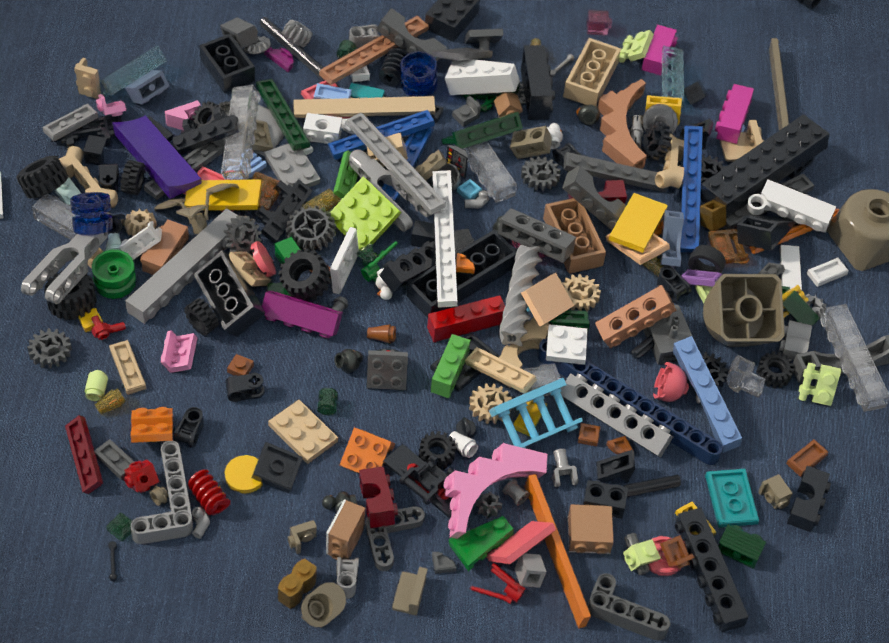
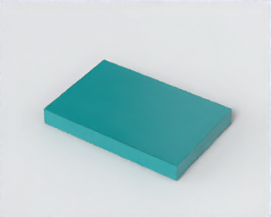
M746 469L706 472L705 477L718 528L727 527L728 524L744 526L759 523Z

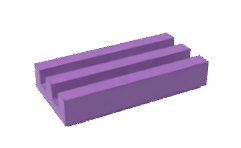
M687 269L681 277L689 284L713 287L722 276V273Z

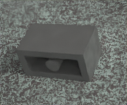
M238 17L220 25L223 36L231 34L241 49L259 41L257 28Z

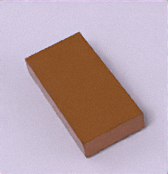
M814 439L787 460L786 464L802 477L806 466L814 467L829 452Z

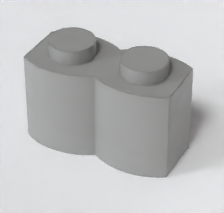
M790 320L788 326L784 325L785 340H781L779 351H782V356L786 354L787 359L794 360L796 354L808 352L812 325Z

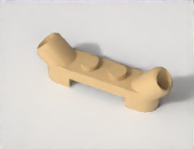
M672 134L670 135L672 140L669 141L671 147L667 148L668 153H665L664 160H666L662 171L657 172L655 176V184L660 189L670 186L680 188L684 176V167L677 166L684 153V140L677 139Z
M76 146L69 147L66 156L59 158L68 177L75 176L84 187L88 205L93 210L102 206L114 208L118 201L116 190L101 188L98 180L92 178L86 166L83 167L81 164L84 156L83 151Z

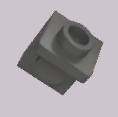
M469 96L467 97L466 104L454 110L452 116L462 126H465L480 117V104Z

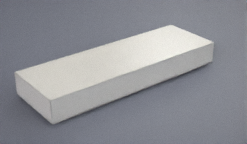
M781 245L780 264L785 267V271L781 273L782 286H787L791 289L799 285L802 291L799 246Z

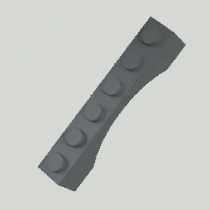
M889 335L848 352L825 354L810 351L796 354L793 361V373L798 383H802L804 380L803 373L807 369L808 363L815 364L816 371H820L821 364L840 368L841 374L889 364Z

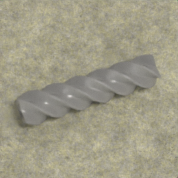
M520 245L517 249L509 291L506 297V306L503 311V320L500 325L499 333L503 345L515 344L523 346L520 338L528 333L523 323L531 317L526 311L528 305L521 292L533 286L532 280L539 276L535 268L538 263L542 262L538 255L539 246L527 247Z

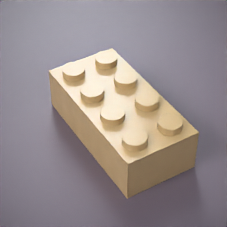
M589 38L565 82L563 97L586 105L592 104L597 106L618 65L621 48Z

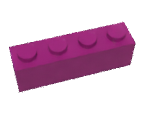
M272 290L265 293L262 304L266 312L264 314L265 319L284 321L283 324L290 327L297 325L306 332L316 331L325 338H330L337 334L343 314L341 311Z

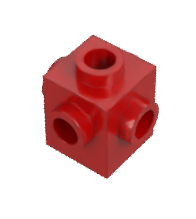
M148 460L133 462L129 465V468L124 470L126 474L124 480L127 487L132 488L136 492H145L151 488L150 486L160 482L153 463Z

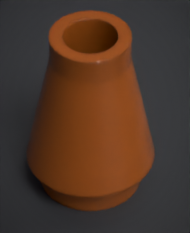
M391 324L368 327L367 338L386 343L395 342L396 327L391 326Z

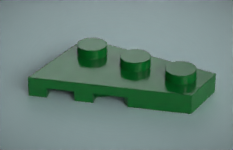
M502 516L467 531L458 539H449V546L466 569L470 571L479 559L482 561L487 557V553L490 550L498 548L514 535V531L505 517Z

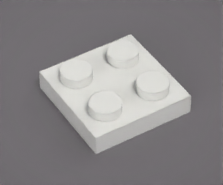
M549 325L546 361L585 365L587 329Z

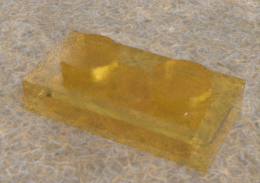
M329 188L301 207L307 209L308 205L311 208L317 205L319 209L324 207L327 212L332 210L341 199L333 194V191Z

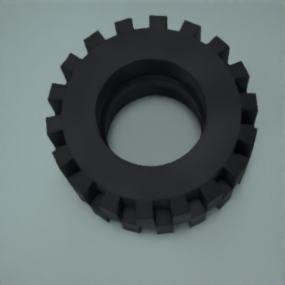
M54 155L41 158L29 164L19 172L16 179L27 198L33 199L58 189L68 179V174L58 156Z
M301 249L297 250V253L294 254L292 252L289 258L286 257L284 259V264L281 263L280 268L282 270L279 271V280L291 297L309 302L310 299L316 300L319 295L320 297L323 296V291L328 290L327 284L331 283L329 278L331 277L330 269L322 257L312 250L310 252L309 249H305L302 252ZM313 270L308 279L298 281L299 276L303 272Z
M62 271L59 274L56 273L53 278L48 279V283L45 284V292ZM86 273L60 303L54 304L47 301L51 314L57 315V318L60 319L64 318V320H69L70 318L74 320L79 315L82 318L85 316V312L89 314L97 301L91 276H88Z

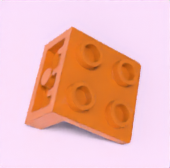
M354 427L340 466L357 473L361 469L382 467L384 464L383 460L386 458L389 450L393 451L395 443Z

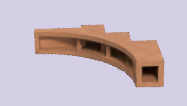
M642 79L632 83L628 88L619 91L617 94L610 91L602 95L598 105L600 113L604 115L601 119L600 131L606 135L603 140L602 151L618 164L640 169L644 168L647 155L632 139L627 128L626 115L634 102L644 94L646 82Z

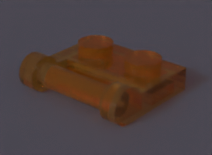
M255 172L252 179L261 180L263 183L258 209L263 205L264 209L270 210L279 196L278 192L273 190L279 181L260 172Z
M737 229L709 231L708 238L711 247L721 251L725 256L726 264L738 262L746 264L749 262L750 259L748 254L745 253L743 244L738 243ZM730 238L734 241L738 254H735Z

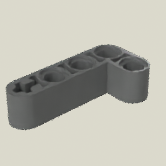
M601 574L590 597L588 605L590 615L650 639L663 640L670 627L669 618L662 613L614 596L615 578L611 574ZM614 610H619V611H621L622 613L619 614V613L615 612ZM635 618H640L643 621H637Z

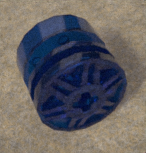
M422 51L411 52L402 58L400 63L401 85L405 94L410 97L430 96L437 88V63L435 58L431 54Z
M88 192L70 198L71 213L75 214L72 217L73 232L81 235H97L113 229L112 214L108 212L111 210L109 194Z

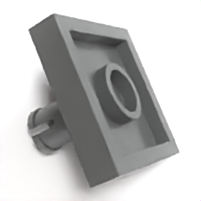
M503 29L469 30L465 36V44L479 43L480 49L490 50L489 43L499 42L503 37Z

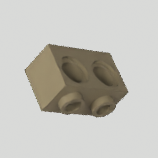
M546 126L515 131L512 135L510 148L517 159L548 154L551 149L552 136Z

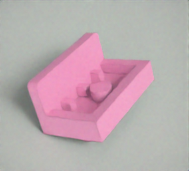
M102 94L98 95L99 99L96 100L97 108L104 115L119 116L123 114L122 111H126L124 102L116 101L106 104L105 97Z
M172 330L167 331L161 363L170 373L191 369L197 336L194 333L176 336Z

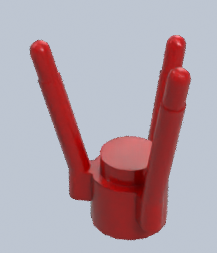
M492 563L493 568L491 571L507 583L504 593L507 594L506 596L482 588L470 587L473 591L502 599L509 604L512 600L518 602L526 589L495 563Z

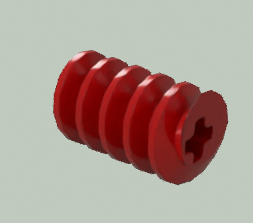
M200 470L190 478L188 488L201 503V506L208 515L219 514L229 507L231 501L228 498L226 499V494L222 492V488L218 486L217 481H213L214 477L208 475L209 471Z

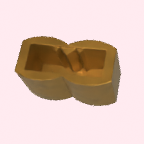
M306 559L300 560L293 567L292 573L280 581L278 585V601L289 609L298 605L303 594L314 587L317 579V567Z

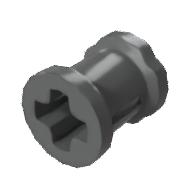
M513 479L504 487L503 493L509 495L515 501L516 506H520L527 500L530 493L527 490L524 491L517 484L518 482Z

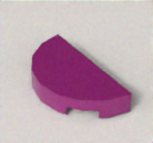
M268 48L264 51V55L285 71L289 72L292 69L293 56L288 50L284 48Z

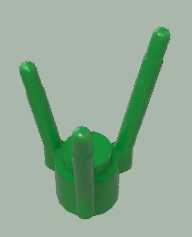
M395 241L385 251H381L368 265L361 269V274L365 280L369 282L373 279L376 282L377 272L380 270L377 263L398 242Z

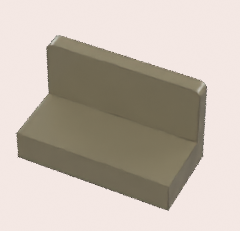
M419 567L417 575L408 572L401 573L392 606L393 610L417 616L427 578V568Z

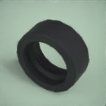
M708 245L697 246L688 261L690 270L722 273L726 264L725 256L721 251ZM699 259L709 260L715 266L705 265Z

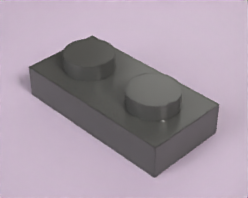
M110 439L95 450L96 457L119 479L123 480L126 476L124 470L129 468V465L134 461Z

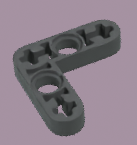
M420 507L398 509V515L395 517L399 518L401 522L397 525L378 527V532L376 533L375 528H370L367 517L366 532L374 564L378 570L388 571L393 566L394 557L388 533L420 527L424 523L425 513ZM416 514L418 520H415L414 517H412V515ZM376 539H383L385 544L383 546H376L374 541ZM383 552L385 560H387V563H383V561H381V553Z

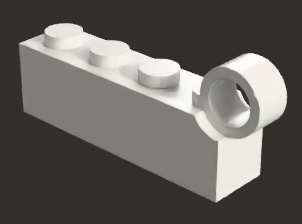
M767 180L761 195H751L747 203V210L753 215H760L764 210L772 211L781 217H787L798 224L807 225L816 231L826 233L836 206L771 180ZM759 202L762 206L754 207L751 203Z

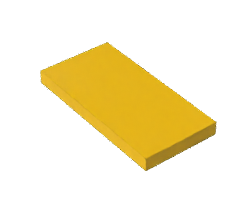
M201 180L202 184L186 192L184 202L185 207L203 205L206 201V189L218 184L233 183L238 184L239 188L229 187L210 195L208 210H258L262 181Z
M633 193L610 233L608 240L643 253L663 218L668 205Z

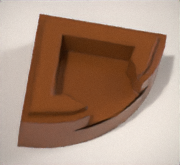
M626 436L607 441L608 448L617 455L633 450Z

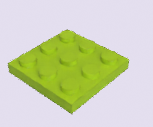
M363 176L330 213L335 219L336 227L345 236L350 227L356 228L359 250L365 253L402 212Z

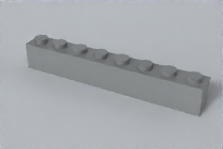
M225 209L125 300L127 312L144 324L149 319H152L162 307H165L175 295L182 291L183 287L194 280V273L220 251L229 248L226 247L228 241L223 239L227 237L224 230H228L226 224L231 223L230 219L236 218L238 215L229 209Z

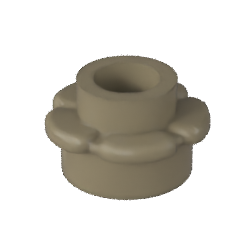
M154 486V489L150 491L151 499L156 505L166 504L169 495L164 487Z

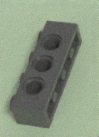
M512 208L500 218L498 234L527 247L539 246L538 252L562 263L574 252L576 237Z

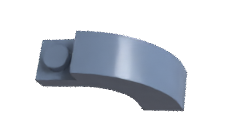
M665 210L661 239L669 243L670 249L660 254L659 262L661 265L673 268L675 266L680 267L681 265L680 244L684 223L683 212Z

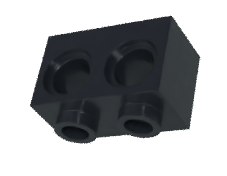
M588 480L583 505L612 506V517L622 519L628 488L617 484L610 485L600 481Z

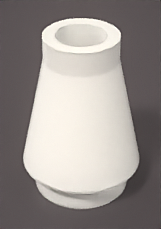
M456 431L450 434L452 441H455L456 449L463 457L471 458L478 450L475 440Z

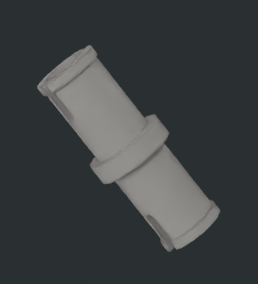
M637 115L632 117L630 135L637 146L641 148V137L644 134L642 129L643 117L638 115V121H636Z

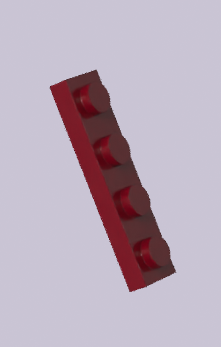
M79 415L66 424L65 428L83 493L90 494L103 484L86 419Z

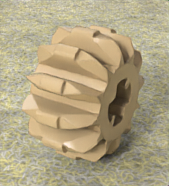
M139 208L137 212L132 210L131 214H127L124 225L128 235L133 237L145 229L151 221L154 222L153 227L156 228L157 222L153 213H149L147 209L141 211Z

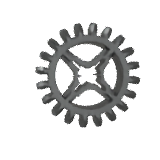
M308 205L307 209L301 207L300 212L295 210V215H290V221H287V237H292L300 249H311V251L318 249L321 251L322 246L328 248V242H333L337 228L329 211L326 212L324 207L319 209L317 205L314 208Z

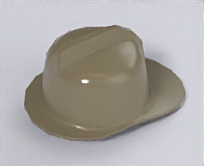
M324 583L317 587L303 600L301 607L303 616L301 618L313 627L327 625L345 607L346 595L343 589L335 583Z

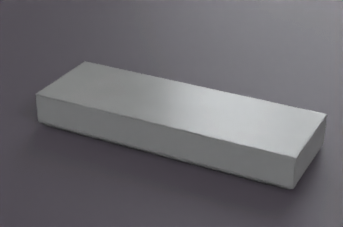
M86 104L44 126L43 132L50 139L56 141L99 118V116L89 104Z

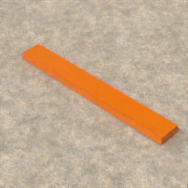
M536 474L529 475L524 486L525 490L530 493L528 498L537 521L553 523L556 528L544 540L578 628L585 627L591 617L538 478Z

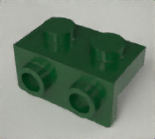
M566 310L549 321V324L585 328L588 334L590 321L588 320V311Z

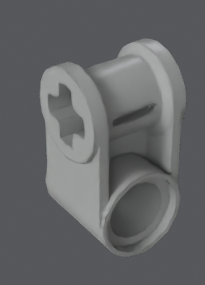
M371 24L368 26L352 27L349 32V46L352 49H358L380 37L376 30L378 26Z
M337 557V585L343 589L346 599L352 598L356 592L359 558L348 560Z

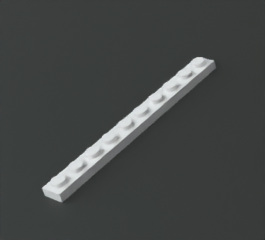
M451 170L433 171V189L446 202L445 208L434 213L438 307L457 306Z

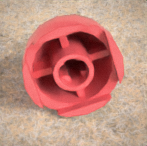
M666 362L665 365L667 367L665 369L661 368L657 375L654 388L658 387L657 394L653 393V396L660 401L673 402L687 393L689 384L687 383L686 373L681 367Z

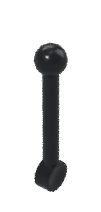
M111 541L108 543L111 556V574L109 579L116 581L118 577L115 573V549L117 545L116 542Z

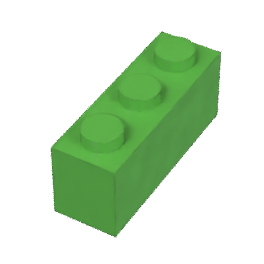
M451 335L433 375L431 393L450 398L465 364V359L469 355V339Z

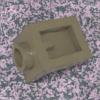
M312 520L290 527V536L287 537L290 548L295 549L296 554L301 553L300 542H308L317 536L315 521Z

